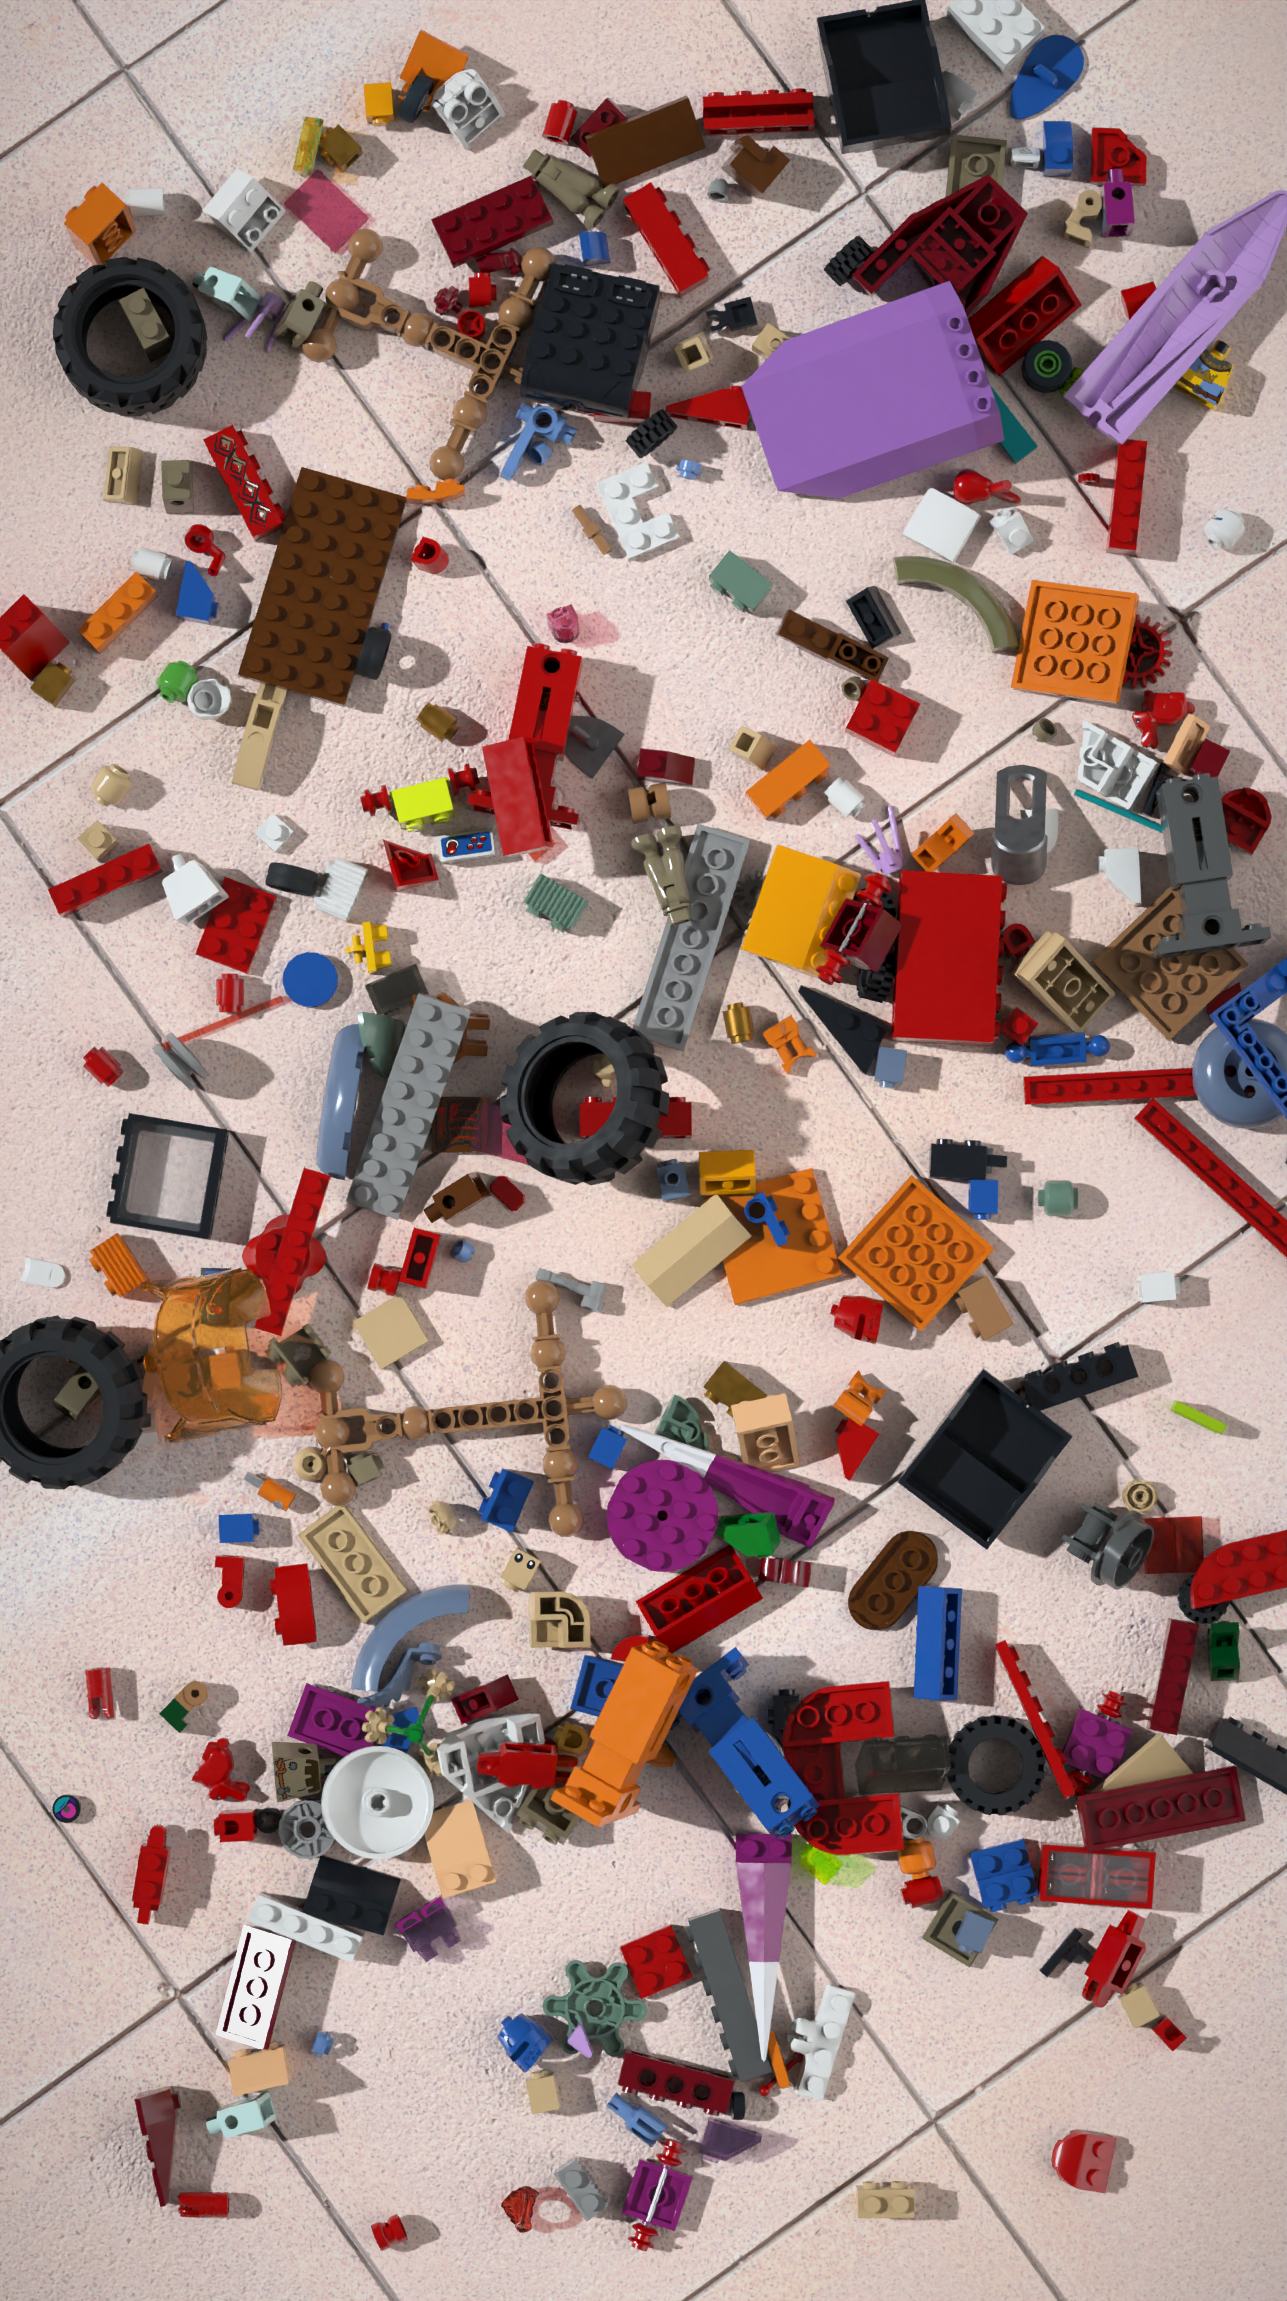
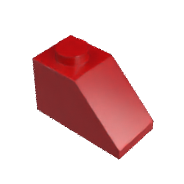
M843 1418L834 1432L839 1434L836 1438V1444L843 1476L850 1481L876 1441L879 1433L864 1423L860 1426L850 1418L848 1420Z

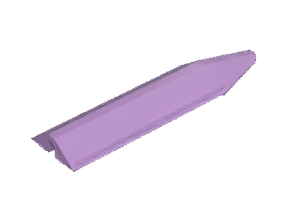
M1275 191L1206 231L1063 395L1083 420L1095 431L1123 444L1263 284L1287 228V191Z

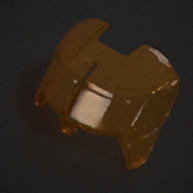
M237 1268L199 1277L187 1276L144 1282V1286L140 1287V1290L150 1292L162 1301L155 1317L153 1331L154 1351L145 1354L144 1367L148 1373H158L162 1390L169 1405L181 1417L173 1430L164 1436V1440H169L170 1444L186 1442L221 1434V1431L253 1428L275 1421L282 1399L280 1371L278 1369L256 1370L253 1368L246 1325L249 1321L270 1315L267 1294L251 1269L242 1270ZM225 1347L226 1353L198 1357L197 1352Z

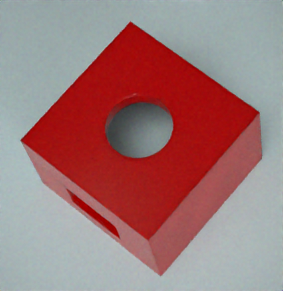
M1166 2015L1151 2027L1172 2051L1187 2039Z

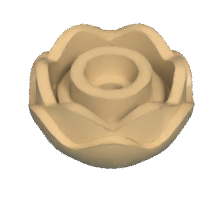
M307 1447L301 1449L296 1454L293 1466L296 1474L302 1480L308 1482L316 1481L323 1478L328 1468L327 1457L320 1454L322 1452L321 1449ZM310 1461L313 1462V1466H312V1467H309V1465H308V1463H309Z
M1135 1479L1129 1482L1123 1490L1122 1499L1129 1511L1135 1510L1140 1514L1150 1512L1156 1504L1158 1494L1151 1482ZM1138 1494L1142 1495L1141 1499L1137 1498Z
M442 1501L432 1502L433 1505L428 1507V1511L432 1513L431 1523L438 1527V1534L445 1533L447 1535L455 1527V1514L448 1503Z

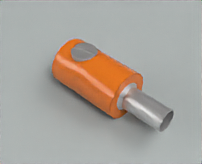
M248 1471L243 1479L259 1489L257 1495L285 1512L296 1496V1493L269 1477L264 1481Z

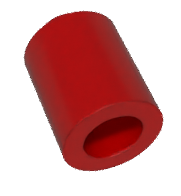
M558 100V103L551 104L542 133L543 138L558 144L566 145L569 143L578 113L573 108L574 105L572 103Z

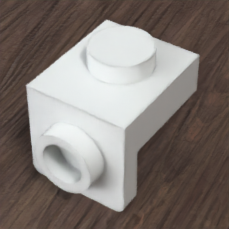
M1013 507L999 510L995 517L989 520L1010 555L1034 542L1021 514Z

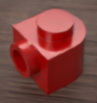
M475 273L474 277H469V307H491V301H497L496 285H491L490 273Z
M423 536L413 551L411 561L421 571L438 574L447 567L449 556L437 541Z
M1019 923L1009 925L1001 932L999 937L1004 938V952L1008 959L1014 955L1017 960L1025 956L1030 950L1029 946L1035 943L1028 928Z

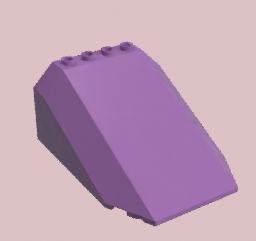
M950 281L785 340L741 385L777 491L839 499L1004 441L997 403L964 307Z

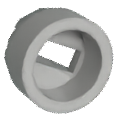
M721 178L712 181L709 185L707 196L717 202L728 201L730 187L727 181Z

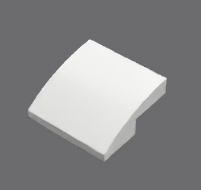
M929 487L902 534L905 538L954 564L981 515L955 499Z

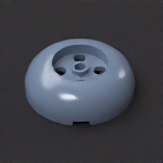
M1256 1018L1250 1019L1248 1024L1287 1075V1034L1270 1022ZM1218 1027L1213 1029L1200 1043L1192 1064L1193 1087L1204 1109L1218 1121L1235 1128H1260L1274 1123L1283 1117L1282 1112L1255 1076L1250 1077L1245 1073V1069L1248 1067ZM1233 1066L1236 1070L1235 1076L1227 1077L1224 1073L1225 1067ZM1246 1086L1254 1087L1255 1095L1253 1097H1247L1244 1094Z

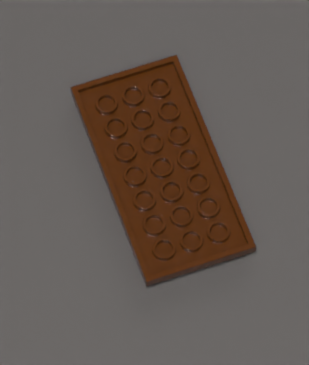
M301 467L238 677L345 707L356 672L360 651L369 629L407 503L405 496Z

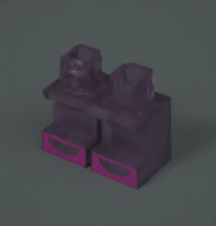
M441 1894L422 1905L419 1910H414L395 1923L400 1933L403 1934L409 1943L412 1951H417L425 1962L439 1955V1952L432 1943L439 1936L442 1937L448 1948L461 1941L456 1928L458 1923Z

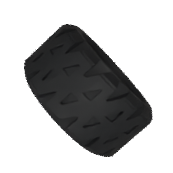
M128 257L105 260L104 265H93L78 275L76 283L68 286L58 303L59 310L53 321L55 351L71 384L92 405L105 412H117L120 416L139 417L148 412L155 414L171 407L179 397L182 399L195 385L199 372L203 370L207 355L205 322L193 293L190 292L185 282L170 269L166 270L159 263L143 258L134 260ZM144 288L149 299L165 308L174 319L175 338L172 349L159 367L143 376L121 378L107 374L89 359L87 353L89 327L97 313L106 305Z

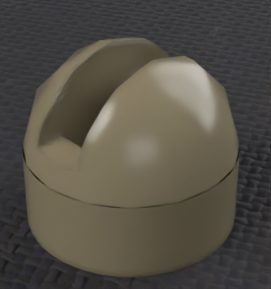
M857 676L848 678L842 684L844 696L852 701L859 699L866 689L865 682ZM854 685L857 687L856 691L852 689Z
M1042 718L1034 725L1032 734L1033 736L1036 735L1038 742L1045 743L1056 736L1057 730L1049 719Z

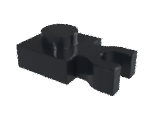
M751 297L724 303L725 311L711 310L706 312L707 319L712 317L719 319L718 325L710 327L711 334L721 331L728 325L731 332L758 325Z

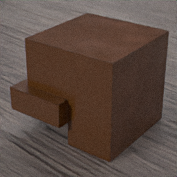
M746 135L736 139L730 146L733 153L722 165L721 169L752 197H755L765 192L790 162V159L775 146H772L768 151Z

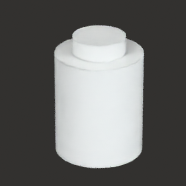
M164 188L130 189V195H125V204L128 210L131 211V216L165 215Z

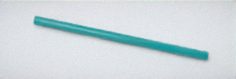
M1076 789L1074 793L1077 797L1162 833V826L1079 789Z

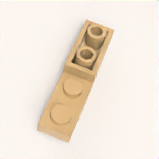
M260 683L244 731L232 784L259 791L273 746L274 735L288 693L287 690Z

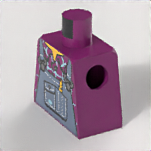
M1110 169L1106 171L1107 183L1103 184L1100 194L1102 200L1103 238L1130 236L1135 224L1131 182H1124L1122 169Z

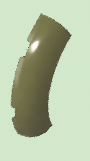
M923 556L893 557L897 585L919 584L937 587L949 592V594L968 606L978 617L988 637L992 653L1018 649L1017 635L1005 608L994 593L975 576L958 566L935 558Z

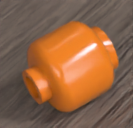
M924 1837L904 1840L905 1850L897 1851L901 1872L903 1874H911L912 1879L928 1877V1871L936 1867L933 1844L930 1841H925Z

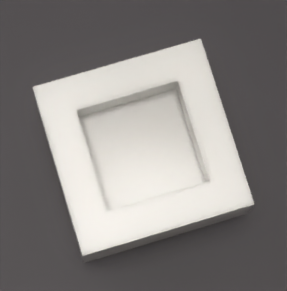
M272 813L254 834L276 853L294 831Z

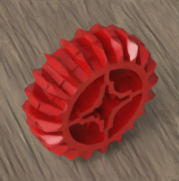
M1136 614L1129 649L1131 650L1136 642L1137 650L1142 652L1143 655L1139 654L1135 661L1133 653H1128L1127 661L1130 672L1125 670L1122 687H1124L1127 680H1129L1131 689L1136 688L1137 681L1140 682V686L1143 689L1146 688L1147 678L1150 683L1155 684L1157 678L1154 673L1163 677L1165 672L1161 667L1169 668L1171 665L1164 658H1169L1173 655L1172 651L1164 650V648L1172 645V641H1162V638L1168 632L1166 630L1160 633L1156 631L1161 625L1159 622H1156L1153 627L1149 626L1151 621L1149 616L1146 617L1144 623H1140L1141 617L1139 614ZM1141 632L1147 634L1154 641L1157 649H1153V647L1146 646L1143 643ZM1151 657L1157 658L1155 665L1151 669L1138 673L1141 660L1150 659Z

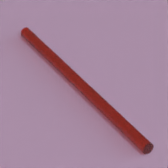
M281 995L177 1038L184 1043L280 1004L284 1000ZM169 1042L160 1044L165 1049L171 1048Z

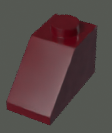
M640 748L637 780L692 786L695 758L669 751Z
M508 1674L451 1698L461 1724L497 1711L519 1700Z

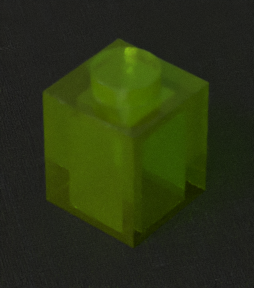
M809 1843L799 1853V1856L802 1857L799 1864L823 1885H826L843 1865V1862L835 1855L825 1853Z

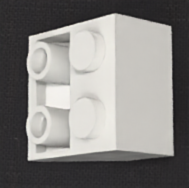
M239 169L234 171L202 210L220 229L251 253L286 212L252 176Z

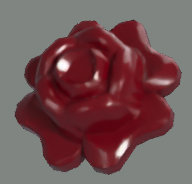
M451 286L449 289L446 287L440 289L437 292V296L434 297L435 312L441 316L450 310L456 314L459 313L463 306L457 301L459 289Z

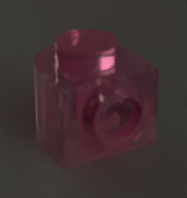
M572 604L556 608L546 614L548 628L556 641L570 643L578 638L580 634L578 615Z

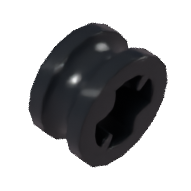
M274 1808L262 1809L256 1817L257 1828L264 1833L275 1832L279 1828L281 1815ZM264 1813H266V1816L269 1813L274 1815L273 1821L276 1823L274 1827H271V1825L268 1828L263 1826L264 1820L261 1817Z

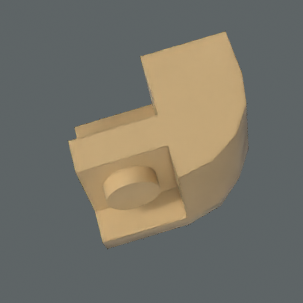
M562 1591L531 1592L529 1594L527 1619H529L530 1648L591 1647L589 1611L580 1598L573 1595V1593Z

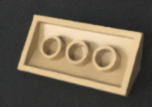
M714 1195L636 1260L632 1266L652 1292L668 1307L752 1237V1235L719 1195Z

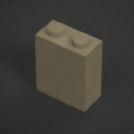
M142 288L120 299L119 302L149 361L152 362L170 353L173 344L145 289Z

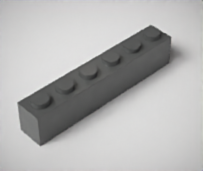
M720 1908L688 1918L689 1926L685 1927L689 1943L695 1941L698 1950L693 1955L698 1970L703 1968L707 1978L702 1980L706 1995H712L715 2006L711 2007L715 2023L721 2022L724 2033L719 2035L724 2050L730 2049L733 2058L728 2061L732 2076H739L740 2082L771 2073L772 2068L768 2055L765 2061L761 2058L757 2021Z

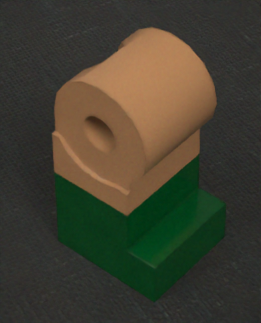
M200 1681L188 1683L159 1714L174 1729L181 1733L188 1725L183 1718L195 1706L201 1705L208 1698L207 1686Z

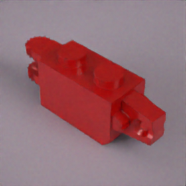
M505 1741L499 1746V1752L478 1753L477 1773L497 1777L498 1783L508 1787H517L521 1784L530 1785L536 1789H545L547 1786L554 1787L555 1783H567L571 1772L556 1771V1767H575L578 1764V1759L570 1755L557 1754L556 1745Z
M161 1824L154 1825L150 1829L147 1843H143L140 1847L132 1895L133 1907L139 1908L137 1923L148 1925L150 1923L151 1912L158 1911L163 1900L171 1847L165 1846L167 1830Z
M1130 1910L1127 1911L1117 1927L1109 1924L1084 1973L1089 1978L1084 1985L1082 1996L1087 2001L1091 2002L1093 2000V2004L1098 2008H1102L1108 2003L1114 1991L1122 1995L1124 1994L1146 1951L1145 1942L1139 1939L1146 1919Z

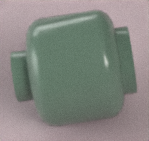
M1048 1180L1044 1184V1190H1038V1206L1044 1207V1212L1047 1216H1070L1073 1209H1078V1188L1073 1187L1072 1182L1069 1180Z

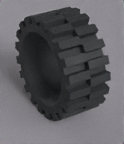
M999 1715L981 1716L977 1720L969 1721L963 1725L964 1727L955 1733L952 1743L948 1745L947 1758H945L946 1776L957 1797L969 1808L986 1815H1006L1008 1812L1021 1810L1020 1807L1024 1804L1028 1805L1033 1800V1795L1035 1793L1038 1794L1041 1788V1780L1045 1776V1756L1042 1754V1747L1035 1738V1735L1014 1719ZM993 1738L1005 1739L1013 1743L1019 1750L1022 1758V1772L1018 1781L1008 1790L998 1793H991L978 1788L972 1781L968 1769L969 1758L973 1750L983 1741Z

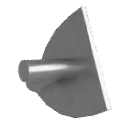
M572 716L565 753L575 766L593 779L625 734L601 719L589 716Z

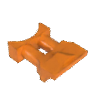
M792 1015L762 1033L767 1044L773 1047L783 1060L784 1064L781 1066L787 1075L790 1072L791 1065L798 1058L805 1056L816 1057L812 1047L807 1048L798 1032L799 1026ZM789 1041L798 1053L795 1057H793L786 1046V1043Z
M858 1370L848 1383L851 1387L843 1391L833 1406L844 1413L846 1417L862 1426L873 1411V1403L877 1404L886 1390L877 1389L867 1384Z

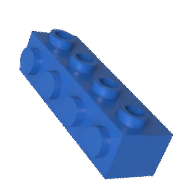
M919 1586L914 1698L957 1700L962 1588Z

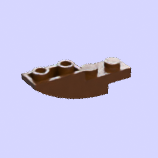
M790 609L786 611L776 632L777 636L798 646L797 648L868 680L873 679L878 682L889 657L841 633L837 634Z

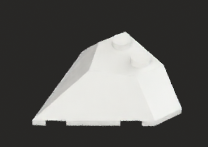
M500 1714L451 1731L437 1748L442 1775L508 1834L513 1825L511 1820L516 1808L520 1807L528 1785L519 1784L517 1787H508L498 1783L497 1777L477 1773L478 1753L499 1752V1746L505 1741L544 1744L545 1738L539 1714Z

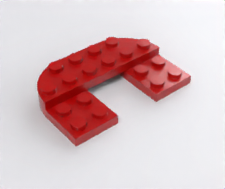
M890 1682L831 1686L812 1692L802 1699V1702L790 1713L782 1739L785 1759L820 1804L816 1808L817 1813L805 1822L800 1820L794 1827L809 1844L831 1855L850 1856L904 1851L900 1794L845 1798L841 1743L895 1738ZM787 1803L788 1809L790 1808L791 1803Z

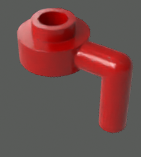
M201 524L192 525L185 535V544L195 553L207 552L211 555L213 560L208 568V574L217 576L226 555L213 543L214 534L207 526Z

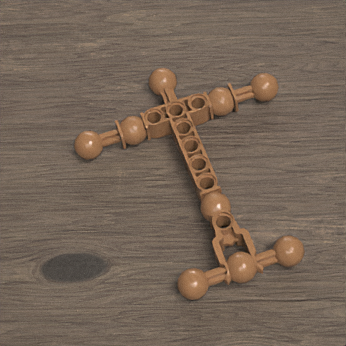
M538 1280L528 1286L524 1300L529 1310L536 1314L538 1336L532 1337L535 1342L531 1347L530 1355L532 1362L538 1367L537 1372H541L538 1381L540 1397L445 1407L437 1409L433 1413L432 1409L427 1410L421 1406H411L402 1413H396L397 1417L392 1414H370L369 1410L365 1408L338 1410L337 1391L344 1382L343 1369L333 1360L324 1359L314 1364L309 1372V1381L312 1388L320 1393L322 1409L316 1414L321 1420L318 1421L315 1427V1437L320 1446L324 1448L320 1454L327 1457L328 1474L321 1482V1493L323 1498L332 1505L341 1506L350 1502L355 1495L356 1484L351 1475L345 1472L343 1453L369 1450L372 1448L373 1442L395 1438L398 1434L399 1438L420 1441L430 1434H435L434 1430L439 1433H450L543 1422L544 1438L549 1448H546L547 1452L543 1458L542 1466L544 1473L550 1478L548 1483L554 1482L556 1506L549 1513L548 1522L555 1534L561 1537H571L581 1530L584 1516L581 1509L573 1504L570 1480H576L574 1474L577 1470L578 1461L576 1455L571 1450V1445L567 1446L570 1438L568 1415L595 1412L604 1420L617 1419L624 1414L627 1408L626 1395L621 1388L615 1385H605L596 1390L593 1396L566 1399L564 1378L559 1369H563L562 1363L565 1360L566 1350L564 1344L559 1339L561 1338L560 1334H554L552 1312L559 1304L560 1294L553 1283L547 1280ZM547 1373H555L559 1377V1384L556 1388L548 1389L545 1387L543 1378ZM552 1400H557L562 1405V1412L556 1417L550 1416L546 1411L547 1404ZM525 1403L531 1404L535 1410L533 1417L528 1420L522 1419L518 1413L520 1406ZM497 1406L503 1407L507 1413L506 1419L500 1423L493 1421L491 1418V1411ZM470 1409L475 1410L479 1415L478 1422L472 1426L467 1425L463 1420L464 1413ZM442 1412L449 1414L451 1417V1424L445 1429L439 1428L435 1422L437 1415ZM362 1415L365 1420L363 1431L366 1433V1442L345 1445L350 1438V1428L343 1417ZM387 1418L392 1419L396 1425L395 1431L389 1435L384 1434L380 1429L381 1422ZM554 1428H560L565 1433V1440L561 1444H554L549 1439V1433Z

